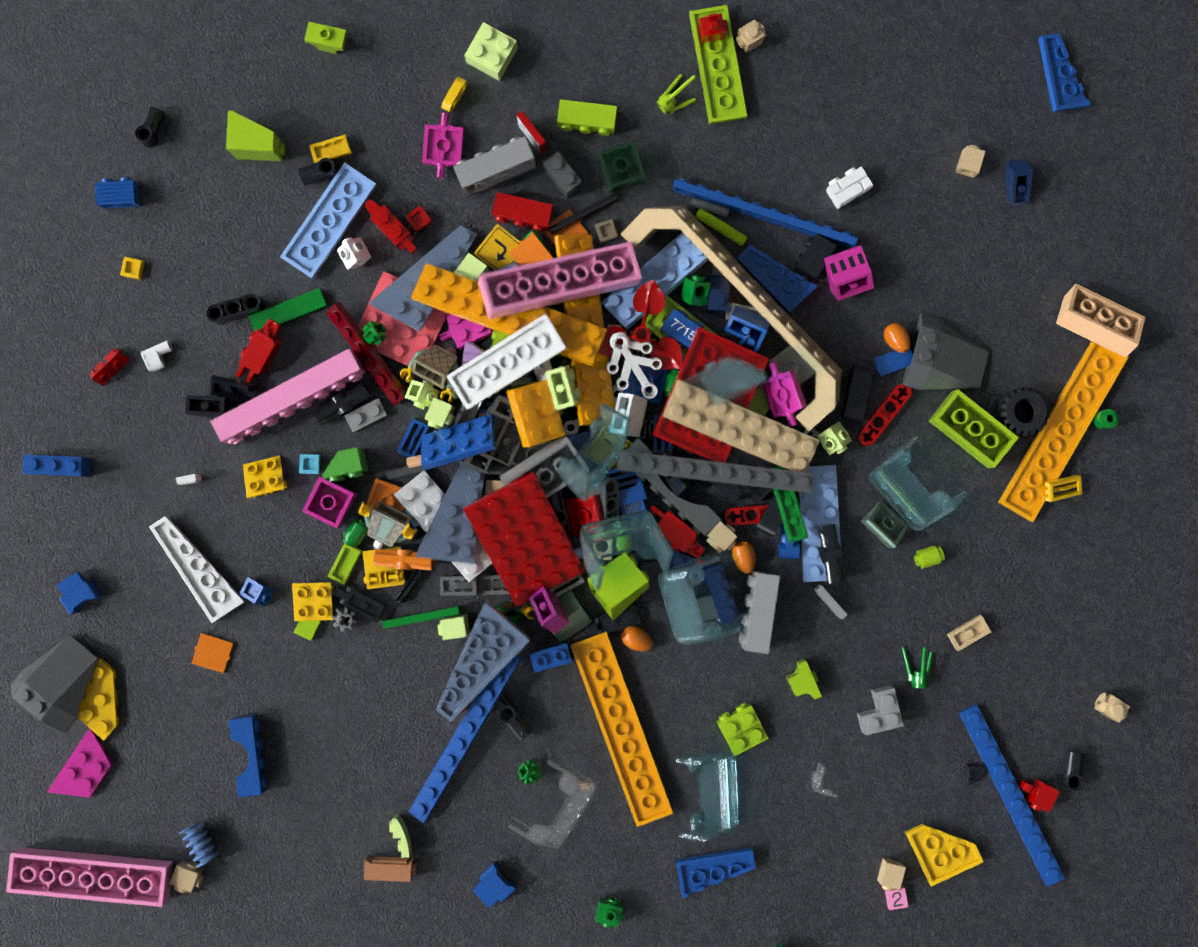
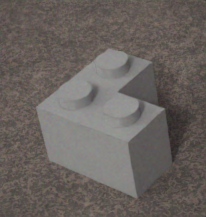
M890 685L872 689L871 693L875 709L857 713L861 732L865 735L903 727L895 689Z

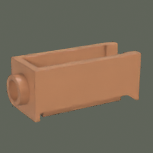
M367 856L365 859L364 880L411 882L413 876H416L417 864L414 863V857L409 860V858L401 857L372 858Z

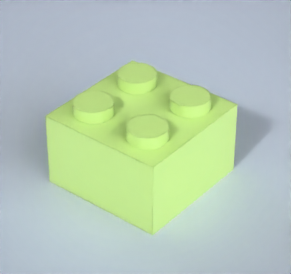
M483 22L464 55L466 62L500 81L518 49L517 40Z

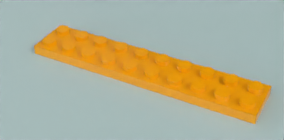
M557 235L554 237L557 258L594 250L592 235ZM600 294L563 302L564 314L604 328ZM600 353L597 354L593 366L571 359V367L575 373V387L579 389L581 399H579L577 404L579 426L612 424L615 404L611 374L607 370L609 359Z
M427 263L411 295V299L509 336L544 314H547L567 347L558 354L593 366L607 332V329L547 307L488 319L478 282Z
M1093 341L1090 342L1050 411V417L1046 418L1047 424L1042 426L1043 429L1036 435L999 499V504L1030 522L1035 520L1046 501V497H1048L1045 491L1048 487L1045 486V482L1057 480L1126 363L1128 356L1124 357Z
M607 632L570 644L636 826L638 827L673 814Z

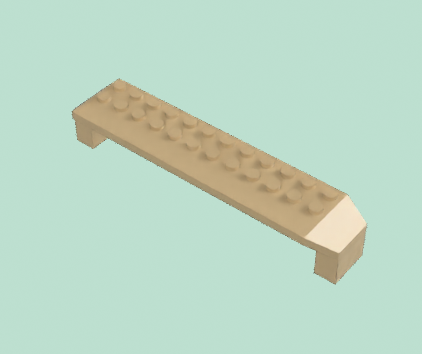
M663 206L644 209L621 233L628 242H632L633 248L644 245L659 229H680L816 371V396L796 416L803 426L810 431L839 402L842 370L685 206Z

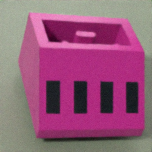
M861 245L824 258L829 287L838 301L874 288L872 272Z

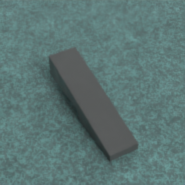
M478 575L470 583L464 576L440 577V596L509 594L499 575Z

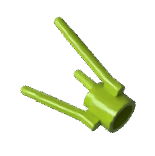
M680 74L665 93L659 97L657 104L665 114L668 112L673 114L676 110L696 101L693 98L675 106L677 102L674 98L696 78L695 75L689 78L675 92L669 94L683 77Z

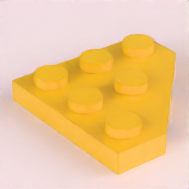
M100 658L92 680L88 682L85 691L87 694L85 699H82L78 719L101 739L106 740L119 725V717H117V690H115L116 670Z
M920 824L905 831L930 886H934L983 863L976 844L925 824Z

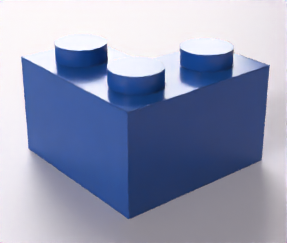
M735 305L724 331L742 338L739 345L757 353L770 323L764 317Z

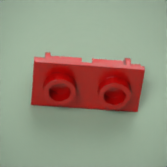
M119 348L112 349L104 358L105 364L100 361L91 369L90 379L104 386L130 359L123 355Z

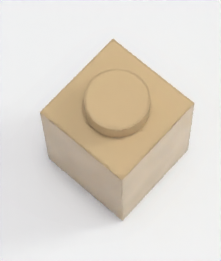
M975 145L966 146L961 152L956 173L974 178L980 171L985 151L980 150V147Z
M883 858L877 881L885 890H900L906 867L901 862Z

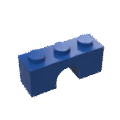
M23 455L22 474L89 477L90 458Z

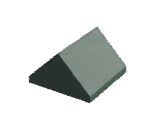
M882 500L861 520L888 548L897 547L909 527Z
M571 590L559 598L570 621L558 633H553L560 643L592 622Z

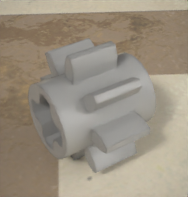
M346 607L342 611L336 609V616H331L333 620H336L333 626L335 628L340 626L341 632L344 631V628L351 630V624L356 623V620L352 618L355 613L353 611L348 613ZM342 616L346 617L347 621L345 623L341 620Z

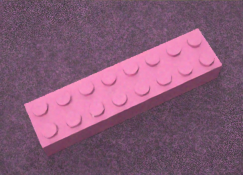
M626 242L482 274L478 283L488 319L637 286L642 276L632 242Z
M347 349L210 422L221 442L237 445L244 441V437L260 433L261 428L277 424L278 419L293 416L295 410L310 407L314 400H323L329 396L330 392L334 390L337 392L346 388L345 384L351 381L355 383L363 379L362 375L366 374V371L356 353L351 349Z
M20 847L10 853L6 892L162 907L170 900L171 884L169 883L172 878L174 861Z

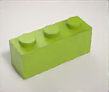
M560 99L557 126L563 131L575 129L580 130L581 133L589 134L592 131L599 132L603 136H609L614 134L617 106Z

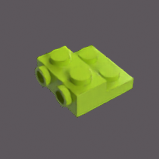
M743 703L737 706L736 711L730 714L726 712L720 715L719 720L716 721L734 756L769 739L750 703L747 705Z

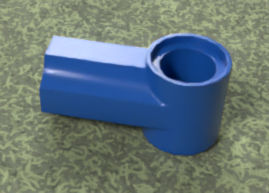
M782 521L778 558L799 559V542H788Z

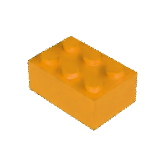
M547 379L506 391L523 447H531L565 436L559 411L555 408Z

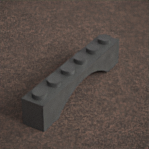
M639 438L625 450L652 454V451ZM636 472V475L643 482L647 480L651 484L649 488L656 495L661 493L665 497L663 501L670 508L674 506L679 511L677 515L684 522L688 520L692 524L690 528L696 534L702 533L706 535L721 520L707 505L690 503L677 497L665 486L659 475Z

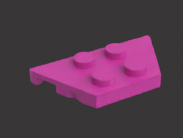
M88 729L48 789L49 793L91 797L112 767L113 762L111 758L106 754L103 744L99 743L91 729Z

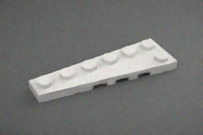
M164 516L149 526L211 623H214L245 602L239 593L168 516Z

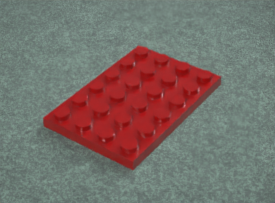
M698 327L652 435L710 461L726 463L732 448L731 445L665 418L663 413L677 380L748 409L769 358Z
M534 472L463 508L515 606L519 607L530 601L529 597L543 586L551 590L585 572Z

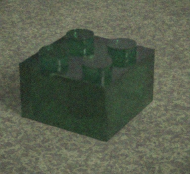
M634 140L597 152V159L609 194L645 183L646 176Z

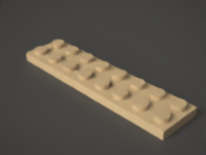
M677 380L663 413L665 418L790 471L807 472L820 441L680 380Z

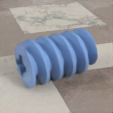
M195 823L179 832V834L186 833L182 840L190 841L186 848L193 847L189 854L197 855L193 859V862L200 861L197 867L211 861L218 854V851H211L215 845L208 844L211 837L204 838L208 833L207 830L201 831L204 823Z

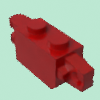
M371 199L366 201L365 208L372 215L370 217L372 222L398 249L403 250L406 248L413 255L418 249L411 243L414 240L411 233L384 205L380 207Z
M269 319L262 329L252 332L249 337L250 343L240 354V366L236 376H243L248 368L251 371L247 376L246 382L252 383L257 374L266 372L281 345V341L277 337L281 327L280 323Z
M655 506L650 508L653 513L661 517V520L655 523L651 517L646 515L643 519L654 527L653 529L656 530L655 535L662 541L665 539L670 541V547L678 553L680 551L687 552L696 558L701 556L705 549L696 541V532L670 511L663 514Z

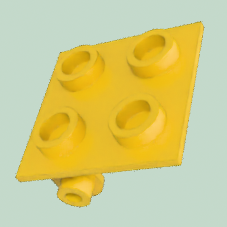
M280 455L243 465L247 499L251 497L256 498L263 494L267 495L268 493L273 494V492L279 490L284 491L287 488V483L283 479Z
M401 546L384 549L396 551L397 549L401 550ZM376 550L362 551L365 568L364 584L367 585V589L397 586L405 583L403 569L374 566V553Z
M331 582L292 583L294 621L333 620L331 616H333L332 593L334 592V587L331 586Z

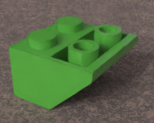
M356 447L338 451L325 470L323 479H330V482H339L345 480V476H349V478L364 476L363 472H368L364 449Z

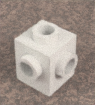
M349 237L343 240L342 245L337 249L347 270L363 266L371 258L361 237L355 239Z

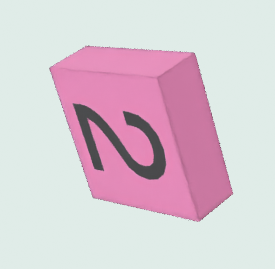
M901 886L900 890H885L889 910L908 907L904 886Z

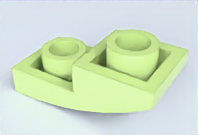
M395 814L389 823V830L393 832V838H401V840H398V851L401 852L402 858L410 857L412 846L407 827L401 816Z

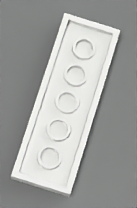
M544 314L447 375V378L468 410L562 352L567 347L547 314Z
M422 471L395 493L394 496L427 533L445 494L429 475ZM478 536L476 539L474 563L452 562L469 583L492 564Z

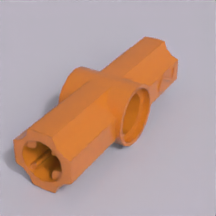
M376 549L374 553V566L395 567V569L433 570L435 560L415 557L417 552L412 550L397 549L393 551Z

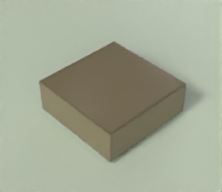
M613 219L595 224L600 244L619 238Z

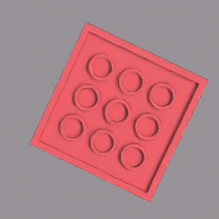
M383 271L370 301L398 278ZM368 303L358 326L362 330L371 320L374 323H382L386 328L385 335L387 338L378 346L375 343L372 344L378 353L408 366V363L417 351L429 349L435 345L446 321L447 312L434 308L421 332H418Z

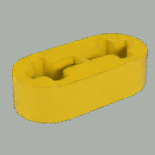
M458 76L445 96L441 108L451 113L464 93L468 81Z

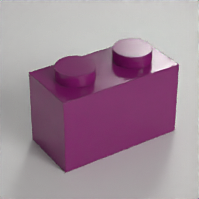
M543 586L529 597L536 615L544 628L556 634L570 623L558 596Z

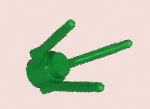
M902 647L908 681L912 682V687L914 688L928 687L933 652L929 653L926 666V647H923L921 670L914 671V674L911 671L906 648Z

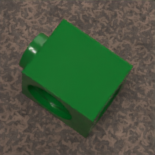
M701 275L685 277L681 300L690 305H707L711 283L704 280V277Z

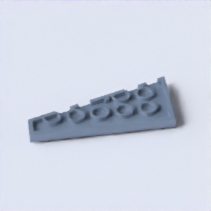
M460 225L370 301L369 304L414 330L421 332L434 308L412 300L411 295L425 264L427 263L454 273L475 242L477 234Z
M466 458L462 459L415 557L467 564L474 563L477 534L463 508L482 498L484 473L465 466Z
M485 601L436 708L450 722L530 641L529 636L488 601Z

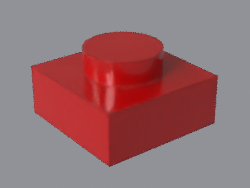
M418 206L405 216L416 233L432 223L421 206Z

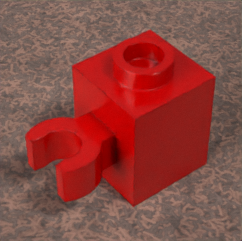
M722 13L710 14L707 17L699 18L698 28L702 43L725 38L728 24L727 20H723Z
M1036 779L1033 786L1023 780L1019 785L1020 788L1029 793L1026 800L1032 803L1031 807L1040 812L1043 809L1050 812L1060 791Z

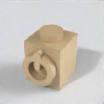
M753 20L738 29L736 40L739 46L747 53L761 45L767 34L764 26L760 22Z
M719 521L706 534L708 537L706 541L719 553L722 550H730L736 544L735 539L737 536L734 534L736 530L728 523L725 526Z
M1102 693L1095 702V709L1118 723L1126 718L1127 710L1130 707L1115 696L1107 693Z
M181 861L176 865L169 884L173 885V888L178 892L192 893L196 887H200L204 876H202L204 868L197 867L198 864L195 862Z

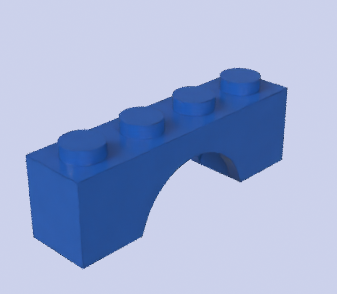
M257 714L233 717L229 720L231 740L241 743L246 748L249 756V763L245 772L236 778L238 798L261 795L268 787L267 777H264L263 771L265 769V759L261 754L263 741L262 738H259L260 720L257 719Z

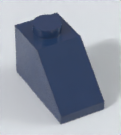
M1026 159L1006 162L1005 183L1010 207L1029 204L1033 170Z
M709 275L711 285L706 313L726 314L728 311L729 280L722 275Z

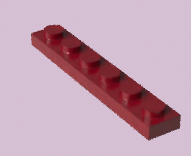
M340 301L335 303L326 314L388 399L396 406L405 399L406 390L373 345L365 341L363 338L364 333Z

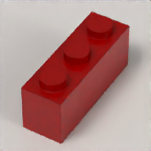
M497 192L492 216L498 223L506 224L511 222L516 227L525 228V226L532 227V230L536 229L538 232L543 233L544 230L549 231L554 208L551 204Z

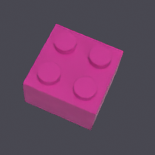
M319 477L302 512L335 528H342L358 493L335 482H330L329 479Z

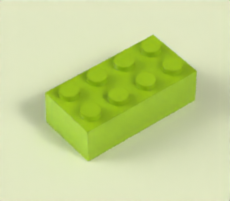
M958 389L948 395L928 420L987 468H995L1019 438Z

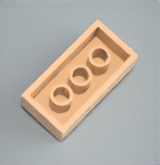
M1075 284L1063 298L1056 324L1127 357L1139 345L1145 317Z

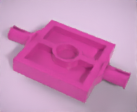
M442 113L441 124L425 125L422 163L438 167L436 178L439 179L440 176L441 179L445 178V168L456 166V163L462 160L464 128L449 125V113H446V117L445 113Z
M447 313L446 319L449 324V330L439 334L442 342L452 337L457 348L461 350L465 347V342L476 343L491 336L493 330Z
M777 362L771 363L769 366L772 376L768 380L763 381L762 385L773 418L787 416L790 427L798 425L794 413L799 409L807 407L795 370L780 373Z

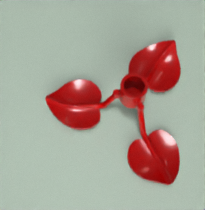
M651 280L644 283L634 294L633 307L637 312H644L642 325L637 327L634 335L628 336L629 340L635 338L638 342L648 341L655 345L650 352V358L658 357L661 360L662 366L660 369H679L682 366V352L678 343L673 338L667 336L662 337L657 343L649 337L650 331L645 327L647 314L656 315L665 306L663 292L657 283ZM609 326L606 328L607 332L598 353L612 357L614 350L610 345L612 335L617 332L625 333L624 329L619 326ZM617 339L616 343L622 344L623 339ZM654 361L652 364L657 366L659 361Z

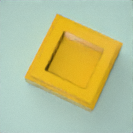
M124 257L120 275L141 280L145 261Z

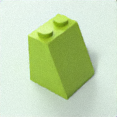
M228 111L226 149L236 159L282 161V155H285V144L273 131L234 111Z
M626 552L587 579L590 591L612 620L617 618L649 588L648 580L650 579L644 570L640 571L637 568L638 563L634 557H629Z

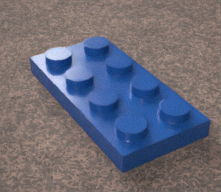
M492 414L422 435L421 467L424 470H428L496 449L495 423Z

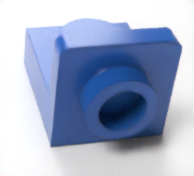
M247 577L239 594L254 604L267 606L272 599L275 589L263 585L254 578Z

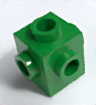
M600 897L595 914V922L602 923V926L607 928L618 927L619 921L623 922L625 915L622 902L613 897L608 899Z

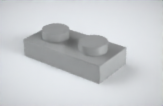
M378 398L344 416L352 432L355 433L388 415Z

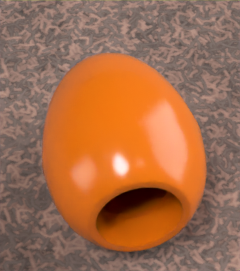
M892 323L885 328L884 339L886 343L897 352H907L911 344L907 330L898 323Z
M748 542L735 544L732 549L734 563L741 572L745 574L751 573L756 563L754 548Z
M628 626L622 634L623 643L630 649L644 652L650 650L653 646V641L649 634L640 627Z

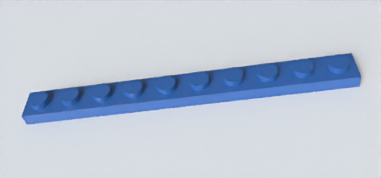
M675 179L672 187L674 192L727 207L730 210L813 237L818 234L834 244L850 249L854 248L858 238L853 237L854 235L850 232L843 231L840 233L835 231L834 227H822L813 220L803 221L797 215H785L776 208H770L769 210L763 208V205L757 202H752L751 204L738 196L733 198L726 196V193L720 190L714 192L701 184L697 186L692 185L686 179Z
M517 654L475 697L414 801L409 813L421 822H427L523 659Z
M974 704L958 712L1045 885L1049 887L1065 879L978 705Z

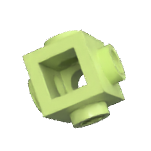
M412 380L405 398L413 401L414 406L424 410L425 407H430L433 398L437 399L440 391L434 389V384L423 380V383Z
M840 421L817 435L823 448L829 455L837 452V454L847 449L846 445L852 441Z

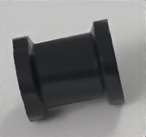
M643 419L640 437H636V439L653 440L651 436L653 420Z

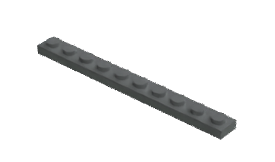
M619 450L617 470L807 493H811L813 473Z

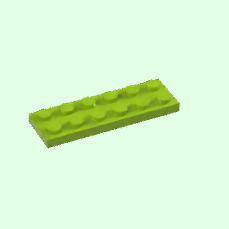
M727 5L690 11L689 16L709 125L746 119L747 112ZM722 13L723 20H727L728 24L725 38L702 43L698 28L699 18L707 17L710 14Z

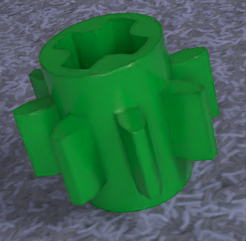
M371 320L362 328L364 331L363 338L369 344L375 343L378 346L387 338L385 335L386 328L380 322L374 323Z
M528 760L527 763L522 762L518 769L520 780L525 781V784L533 785V782H538L542 776L541 765L536 764L535 760Z

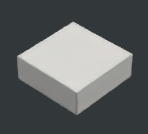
M192 474L177 477L176 481L178 485H188L201 482L202 479L201 474Z

